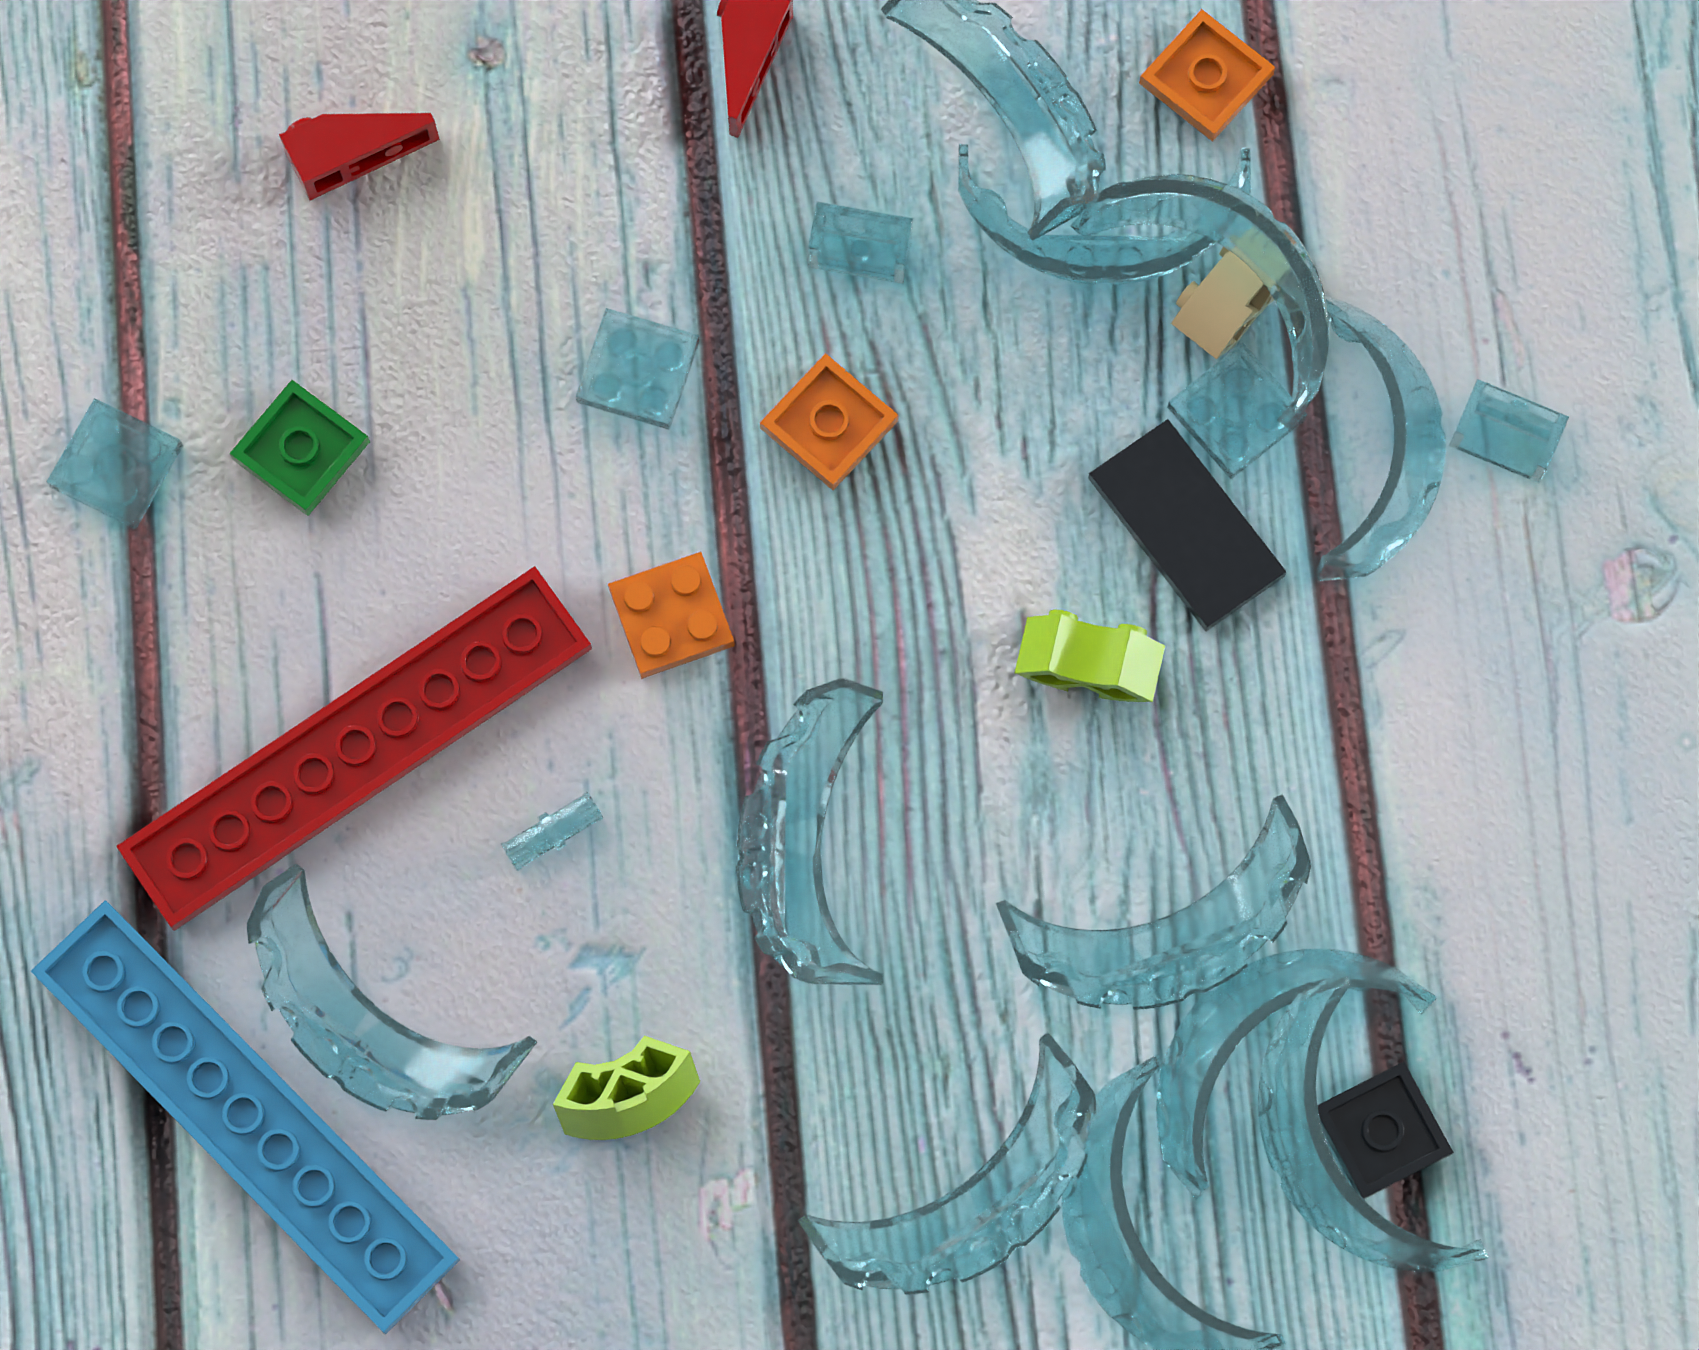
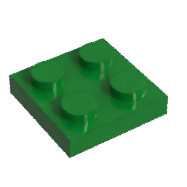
M291 380L229 454L233 461L305 515L309 516L367 447L370 440L368 435L294 380Z

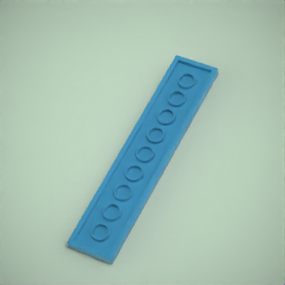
M106 900L31 970L37 979L383 1333L387 1334L460 1261L450 1248Z

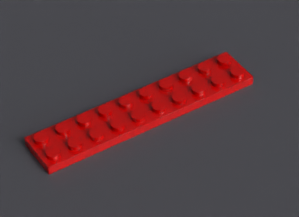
M534 566L116 847L169 926L175 931L592 650L591 643L536 566Z

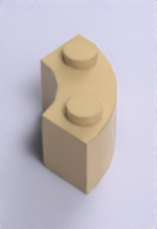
M1258 225L1244 236L1238 232L1234 233L1219 253L1223 258L1209 272L1200 285L1195 281L1191 282L1176 301V305L1181 310L1171 324L1215 359H1218L1238 343L1255 319L1280 295L1303 261Z

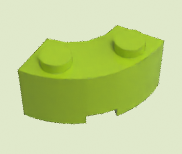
M1053 609L1049 611V615L1027 617L1014 673L1043 685L1067 692L1069 687H1085L1098 693L1101 699L1126 702H1153L1165 645L1147 637V630L1136 625L1119 624L1118 628L1098 626L1078 621V616L1074 613Z
M644 1035L632 1051L615 1061L596 1065L576 1062L557 1095L553 1107L565 1135L588 1140L618 1139L641 1133L666 1120L690 1098L699 1085L700 1079L689 1050Z

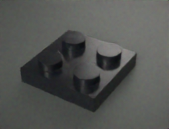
M1404 1061L1312 1109L1317 1122L1360 1202L1454 1153Z

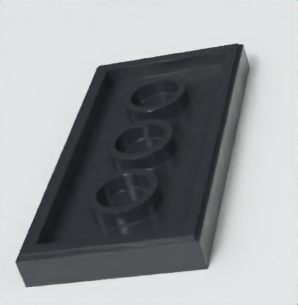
M1169 419L1089 473L1088 479L1206 632L1285 577L1286 570Z

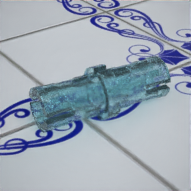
M588 792L583 793L581 797L550 816L547 812L538 816V823L509 841L501 843L504 852L509 860L512 861V865L517 872L553 848H556L558 851L567 846L566 840L597 821L600 822L604 819L597 805L592 802L593 799Z

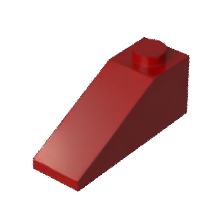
M720 0L717 16L721 17L728 123L729 135L738 138L793 18V0Z
M431 113L321 114L313 119L310 117L299 119L293 122L285 132L279 134L285 154L309 201L440 140L436 123Z

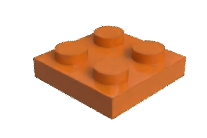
M1201 9L1142 73L1139 84L1213 142L1274 75L1275 66Z
M825 353L762 419L760 429L830 489L834 490L898 422L899 415Z
M702 552L608 584L641 679L735 646L731 630Z

